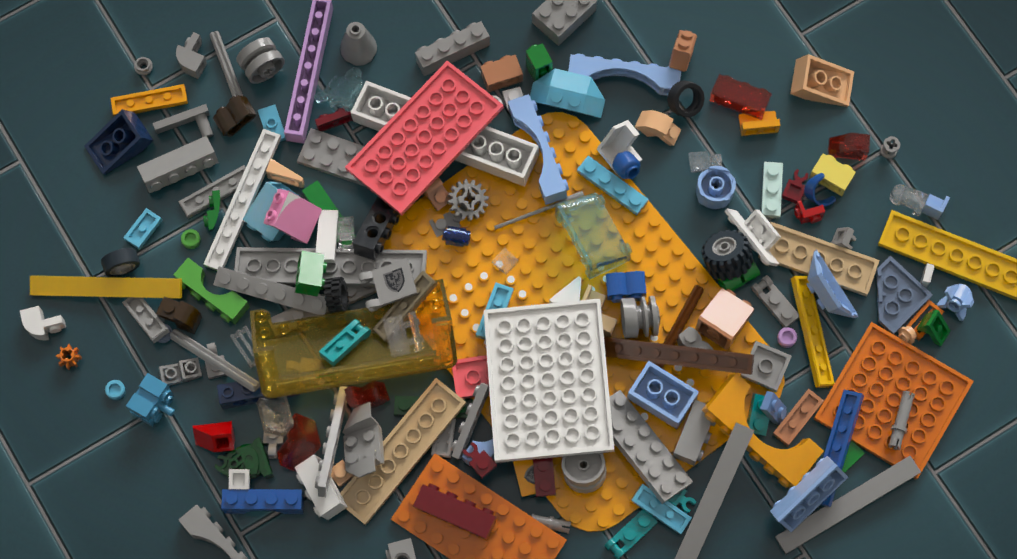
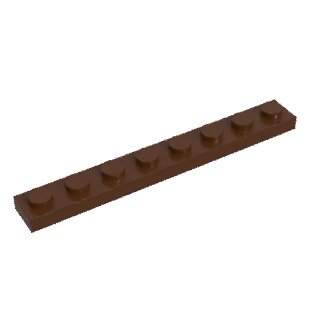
M604 337L606 357L644 362L650 361L652 363L749 375L753 373V354Z

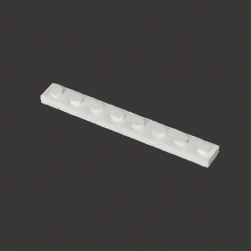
M266 129L262 130L203 265L216 271L218 266L225 267L245 222L242 219L257 195L269 161L273 158L282 138L280 134Z

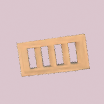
M270 159L266 169L268 179L304 188L303 177L275 160Z

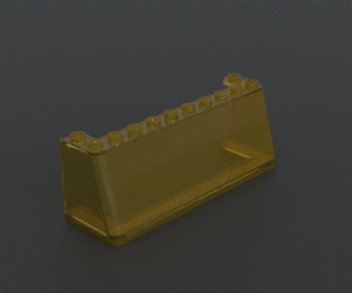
M443 279L435 280L438 283L437 286L388 343L373 328L394 303L382 306L374 312H370L367 308L277 323H272L271 315L267 310L250 311L253 354L263 396L266 398H277L454 367L457 363V353L452 318ZM354 319L359 320L363 327H368L371 330V334L367 339H363L334 367L319 356V351Z

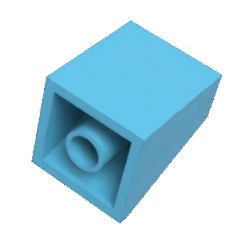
M266 182L242 219L247 222V227L254 231L258 230L262 233L261 237L269 242L279 241L285 234L272 226L264 224L266 213L273 202L274 195L278 189L288 190L296 194L281 182Z

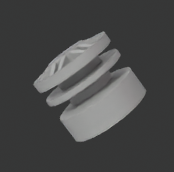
M655 296L648 297V305L646 304L645 297H641L640 306L636 305L634 297L622 298L620 300L624 338H638L639 329H642L644 336L648 337L649 328H651L652 336H658L660 314Z

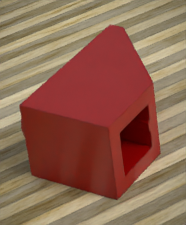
M232 421L193 426L196 445L212 452L234 450L235 436Z

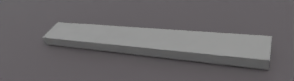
M737 422L735 423L675 559H697L754 430Z
M908 456L833 501L831 507L825 506L813 513L792 532L787 529L775 536L784 553L787 554L919 475L921 471L912 457Z

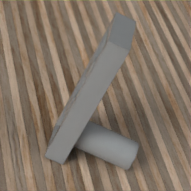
M206 104L153 123L156 133L159 134L196 120L202 137L207 136L209 138L213 136L207 119L210 113Z

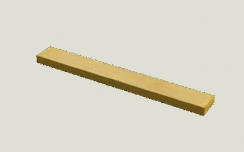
M30 276V295L182 298V279Z

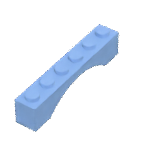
M571 54L568 72L589 76L593 80L607 76L635 78L653 88L659 95L668 96L671 87L680 81L681 77L680 70L670 68L669 66L646 65L637 61L624 62L620 59L609 60L600 56L587 57L583 54Z
M528 94L508 101V108L514 125L529 134L539 145L542 153L543 168L539 178V189L545 205L567 198L569 186L566 179L562 180V168L560 163L556 164L555 162L556 153L554 148L549 147L548 142H550L547 131L544 132L542 129L544 123L541 115L537 116L536 114L538 108L535 100L531 101Z

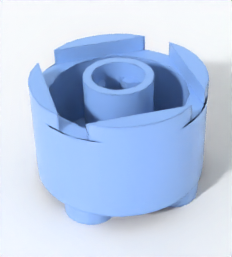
M709 167L698 178L696 186L698 202L710 209L725 208L733 198L736 187L735 178L725 167Z

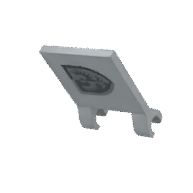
M407 258L373 271L359 273L358 275L362 284H368L374 280L378 299L366 301V308L370 312L418 294Z

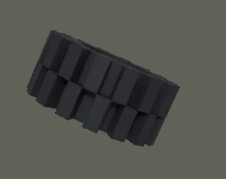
M334 277L325 279L324 299L330 313L347 311L349 298L344 278Z

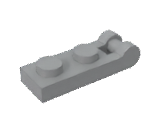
M766 275L759 284L755 283L751 286L753 292L784 328L799 319L798 312L773 284L769 276ZM766 287L769 290L767 294L763 292V289Z

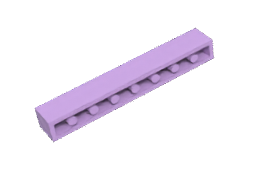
M312 0L284 130L286 141L304 144L306 140L333 12L332 0Z

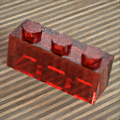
M719 74L712 89L710 101L762 120L770 103L772 93L766 89L751 86L747 82L737 81L728 75Z

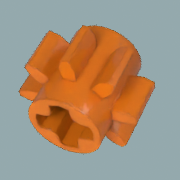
M70 344L66 348L60 347V354L56 355L61 360L58 364L61 367L66 365L68 370L74 365L78 367L77 362L82 359L80 355H76L79 349L76 347L72 350Z

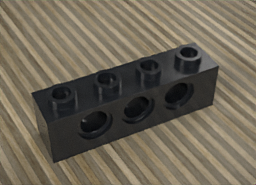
M379 197L376 198L352 242L355 255L374 261L378 254L383 252L384 243L391 237L392 228L398 224L400 214Z

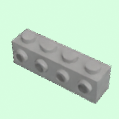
M482 21L471 23L461 31H454L444 39L439 38L429 46L420 47L415 52L416 63L422 74L426 76L437 71L446 61L450 63L456 62L489 46L490 36Z
M207 136L141 164L137 168L148 192L152 193L185 177L194 175L203 169L212 167L219 162Z

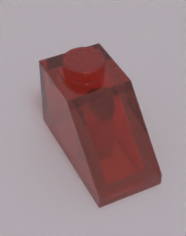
M848 133L829 138L828 155L838 158L866 160L869 153L870 134Z

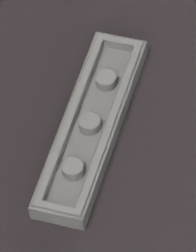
M245 165L178 201L187 218L189 219L210 207L209 196H212V191L220 190V201L234 194L246 169Z

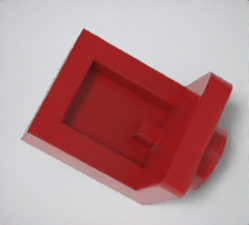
M800 200L796 203L794 214L797 219H800L801 224L807 222L816 223L822 220L825 209L823 205L805 210Z

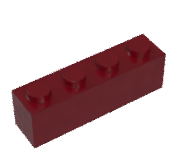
M431 483L428 486L422 485L414 502V508L488 540L497 520V517L493 515L494 511L483 507V510L475 507L476 503L467 499L462 502L457 499L458 496L449 491L444 494L439 491L440 488Z

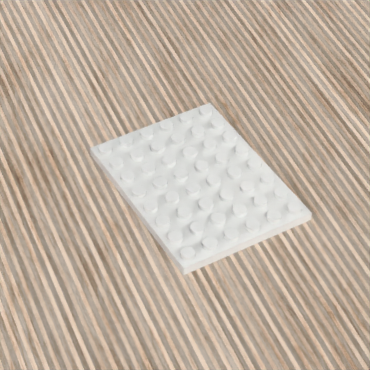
M600 299L484 310L495 463L615 452Z

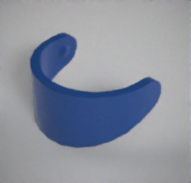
M823 173L813 176L806 183L804 193L807 199L815 204L828 206L836 201L835 196L819 201L815 198V188L825 177Z

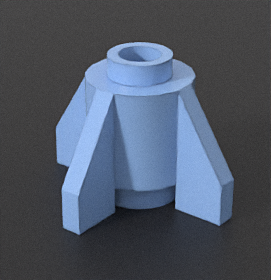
M964 284L949 286L945 290L946 296L939 300L937 306L939 308L947 307L949 310L956 312L959 321H963L967 308H971L974 303L972 292Z

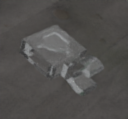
M707 151L688 153L691 173L703 172L709 166L722 165L721 154L708 156Z

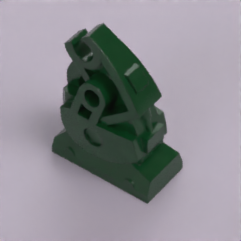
M260 437L254 439L252 444H243L231 450L227 456L218 455V460H224V464L222 466L215 464L214 466L220 473L227 476L228 479L229 469H250L251 479L261 475L266 479L274 477L263 441Z

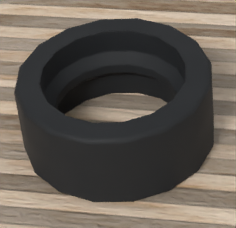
M685 80L674 84L667 98L668 106L673 113L688 118L695 116L701 111L705 100L702 88L696 83ZM690 88L693 91V101L687 109L683 110L679 107V97L685 89Z

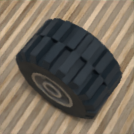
M737 230L719 231L718 234L711 235V238H708L705 241L706 244L702 246L701 254L709 274L717 280L719 278L722 281H725L726 278L729 280H733L735 277L739 278L742 274L747 273V269L752 267L751 263L754 261V256L748 239L742 232L738 233Z

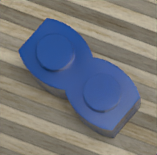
M631 271L606 274L607 300H612L613 303H620L622 298L634 297L635 301H640L643 296L646 298L645 272Z

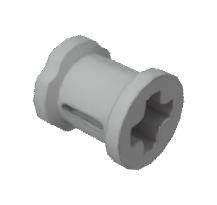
M893 136L886 138L880 149L881 155L887 159L894 158L900 148V142Z

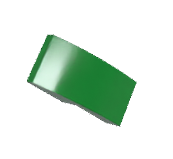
M220 190L212 191V196H209V205L214 207V210H208L206 212L207 215L203 216L204 227H208L209 231H213L218 218Z

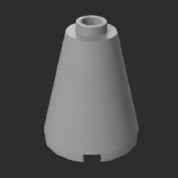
M353 22L348 25L340 44V51L345 61L355 66H361L373 60L377 52V44L374 37L361 23Z

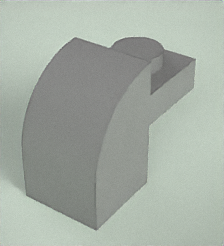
M193 32L191 37L186 39L184 47L177 46L176 57L181 69L186 74L199 79L207 62L205 56L197 53L202 40L199 34Z

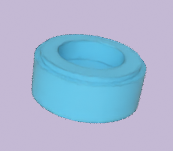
M112 380L107 383L105 392L110 399L120 400L124 397L126 388L121 381Z

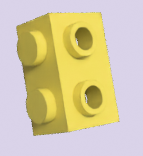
M823 153L809 178L811 179L813 176L823 173L825 177L819 184L843 196L856 172L849 165L841 164L833 156Z

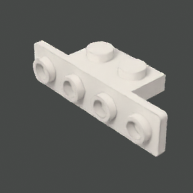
M727 208L725 213L729 216L728 220L737 226L738 232H742L747 237L750 248L761 256L760 260L767 266H777L779 262L769 250L781 236L761 211L755 209L744 220L736 210Z

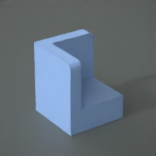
M930 194L921 212L939 220L950 197L946 196L942 200Z

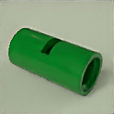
M753 261L751 263L752 267L747 269L746 274H742L739 278L735 277L733 280L726 278L725 281H722L719 278L718 283L725 290L735 291L758 277L760 271Z

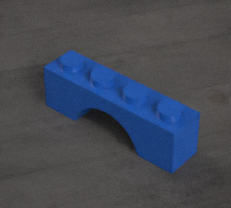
M222 489L221 509L224 514H244L250 511L303 514L304 493L301 489Z

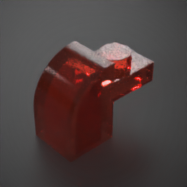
M372 381L363 387L349 386L344 389L346 401L352 408L370 402L372 409L390 400L384 382Z

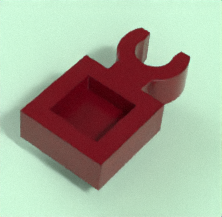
M798 169L794 172L793 180H788L781 197L795 204L801 200L805 188L803 183L808 178V173L803 178L798 177Z
M471 442L470 444L474 451L468 453L463 449V454L465 457L473 459L469 462V465L483 479L497 467V464L485 450L479 453L477 445Z

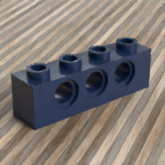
M295 371L254 378L260 385L255 392L250 391L238 382L217 385L219 403L223 410L300 396Z

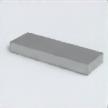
M129 297L122 302L153 343H156L170 332L144 298Z

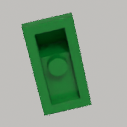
M936 309L925 314L917 327V330L929 334L934 344L942 346L951 331L940 311Z

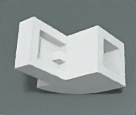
M39 306L20 310L23 326L35 339L49 340L48 332L57 333L61 329L66 328L65 320L61 315L44 319L43 311Z

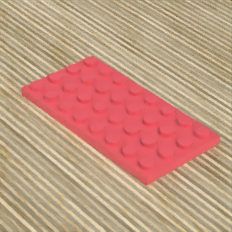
M446 61L345 166V169L402 216L502 111L504 105L449 61Z

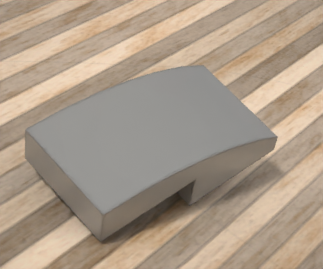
M198 358L180 360L177 364L159 366L158 368L161 381L168 384V386L202 377Z

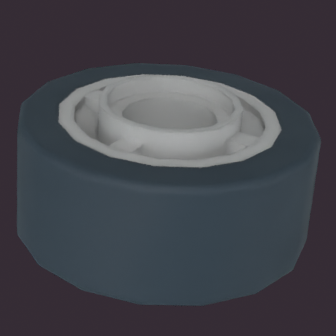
M122 248L106 254L101 259V264L106 276L116 277L136 270L140 266V261L135 249Z

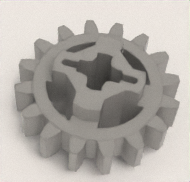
M465 179L463 184L458 181L456 183L457 187H451L452 192L447 194L451 199L447 201V204L452 205L449 211H455L454 217L461 215L462 221L465 217H467L468 221H471L473 216L475 219H478L479 213H485L483 208H487L488 204L484 201L488 200L489 197L484 196L486 189H480L481 183L476 186L475 180H472L469 184L468 180ZM462 189V195L456 197L458 191ZM466 197L468 200H471L469 204L468 201H464ZM479 203L477 210L473 211L474 205Z

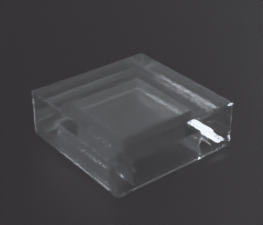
M506 248L492 260V264L505 275L519 262V259Z

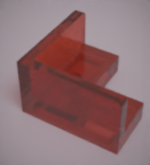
M295 413L285 425L288 439L277 452L280 465L296 471L295 467L314 455L321 447L315 421L298 413Z

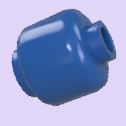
M629 151L618 153L612 164L613 169L622 179L635 178L639 174L641 166L639 160Z

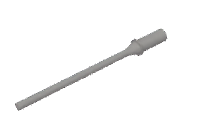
M583 191L567 196V198L557 203L494 226L495 230L559 205L567 206V204L585 198Z

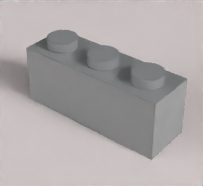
M694 400L673 453L675 459L693 466L696 460L701 461L704 453L701 450L703 443L707 444L711 436V433L708 432L710 425H715V422H710L704 416L705 413L702 409L706 404L698 400Z

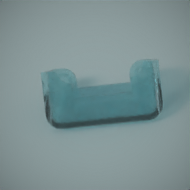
M596 192L555 205V217L558 223L562 222L563 228H566L581 257L582 264L587 269L585 273L589 280L630 261V254L632 253L630 245L623 241L604 206L606 205L604 197Z

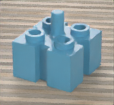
M149 373L146 374L139 385L138 391L133 394L126 405L134 417L152 427L154 423L160 421L163 415L161 411L169 416H172L175 412L173 408L169 407L173 400V393L168 384Z

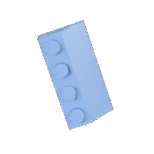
M826 456L817 462L816 467L811 472L806 473L802 477V481L796 486L791 487L787 495L773 505L770 512L779 523L792 532L848 476Z

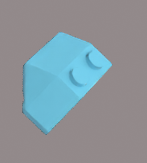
M556 68L533 82L530 93L531 101L535 100L536 103L601 118L605 99L592 77Z

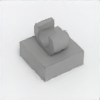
M850 227L837 228L831 243L846 249H852L853 247L849 245V242L856 241V237L853 235L854 230Z

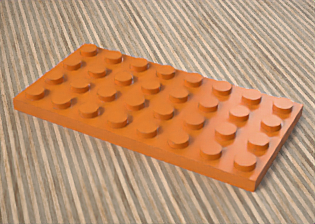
M435 453L391 518L392 521L449 559H556L567 542L565 538ZM431 483L440 488L439 491L444 494L449 491L458 496L457 499L462 502L467 499L476 503L475 507L483 510V507L494 511L493 515L497 517V520L488 540L414 508V502L422 485L428 486Z

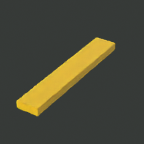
M793 276L790 279L815 387H833L835 382L814 293L812 294L806 285L809 282L807 280L808 276Z

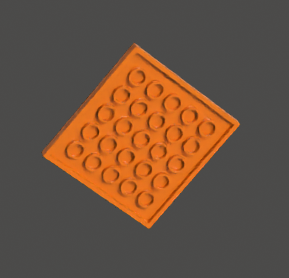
M871 322L814 417V420L832 430L843 390L862 393L864 398L851 441L892 466L911 456L922 472L974 381ZM909 391V395L914 393L915 397L906 425L907 433L903 436L901 449L894 450V446L892 448L888 447L892 435L891 427L895 424L902 392ZM920 474L915 476L914 479L917 480Z

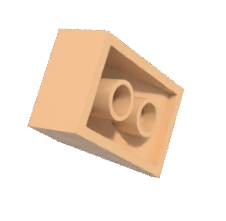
M809 54L796 59L790 94L805 100L848 107L854 71Z

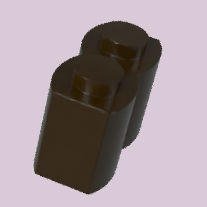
M235 95L230 98L226 107H221L216 111L213 119L223 136L231 137L239 132L244 125L252 121L257 114L246 96Z

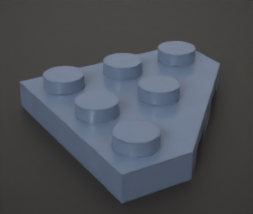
M891 256L876 270L878 323L888 332L895 334L933 294Z

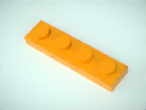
M184 84L111 98L113 116L117 115L122 109L135 112L136 114L188 104Z

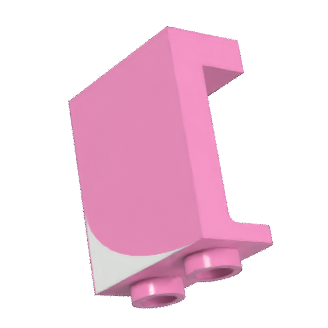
M278 189L266 213L264 224L284 232L295 241L307 244L322 209L288 190Z

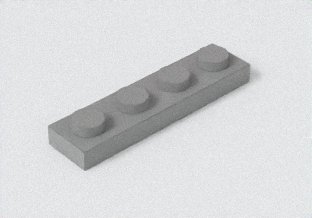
M481 383L480 386H476L473 396H475L473 404L470 403L466 410L468 416L466 421L461 423L458 430L460 436L458 440L453 442L451 451H453L452 457L462 459L463 449L466 450L489 394V384Z

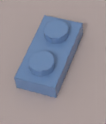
M767 391L760 409L773 424L780 425L782 419L786 417L787 407L774 392Z

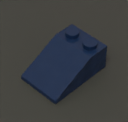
M122 109L84 147L102 174L105 175L140 154L154 140L135 112Z

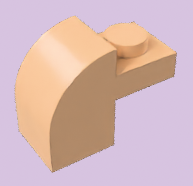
M653 110L642 111L635 125V128L647 137L657 136L669 146L675 145L681 129L672 123L673 118Z

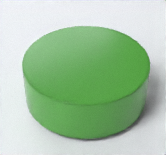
M188 229L182 233L181 242L185 248L195 249L199 246L201 238L196 230Z

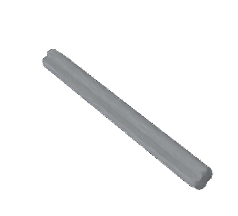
M177 329L170 332L173 341L250 391L255 392L260 385L257 380Z

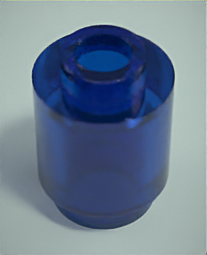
M448 226L447 229L443 230L442 240L445 241V245L469 246L471 231H467L466 228Z

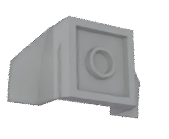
M368 402L353 409L342 432L345 434L343 437L345 471L359 478L376 472L375 466L384 463L382 428L371 416V403Z

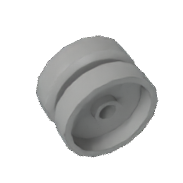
M263 37L249 43L236 57L237 63L245 71V75L253 84H258L272 78L285 64V59L276 50V46L268 37Z
M603 453L562 457L561 465L564 479L572 490L578 493H590L602 486L607 473Z

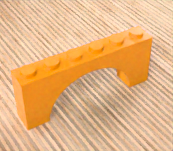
M737 373L730 374L702 409L705 413L704 416L710 422L718 424L720 431L727 436L731 435L736 422L750 428L744 414V400L751 385ZM754 433L746 448L749 452L748 455L754 461L762 463L764 470L771 475L774 474L778 478V482L786 488L796 486L824 452L810 438L802 439L792 448L777 449L763 443Z

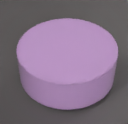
M785 327L779 331L777 341L782 347H792L797 341V333L792 328Z

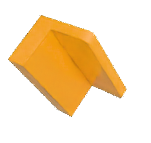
M775 111L739 114L738 117L741 136L778 133L780 129V119H777Z

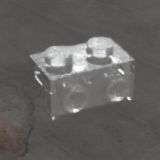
M282 394L277 401L261 397L256 403L264 433L284 437L294 426L287 396Z

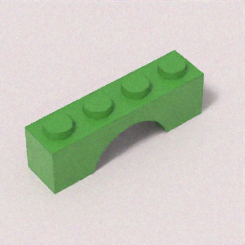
M189 258L173 274L174 278L182 279L183 290L186 288L191 291L190 295L197 301L203 300L209 310L219 312L221 314L220 317L227 323L231 321L233 324H236L250 308L248 302L233 290L223 295L208 292L204 288L205 272L203 268Z

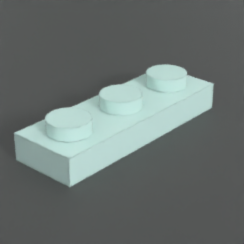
M764 162L761 213L766 218L780 219L783 163Z

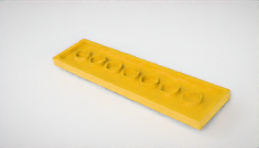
M891 210L878 246L923 264H932L936 269L1017 300L1016 258Z

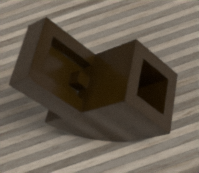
M167 297L163 298L156 312L158 317L172 321L177 328L195 334L202 319L201 313L195 307L186 302H177Z

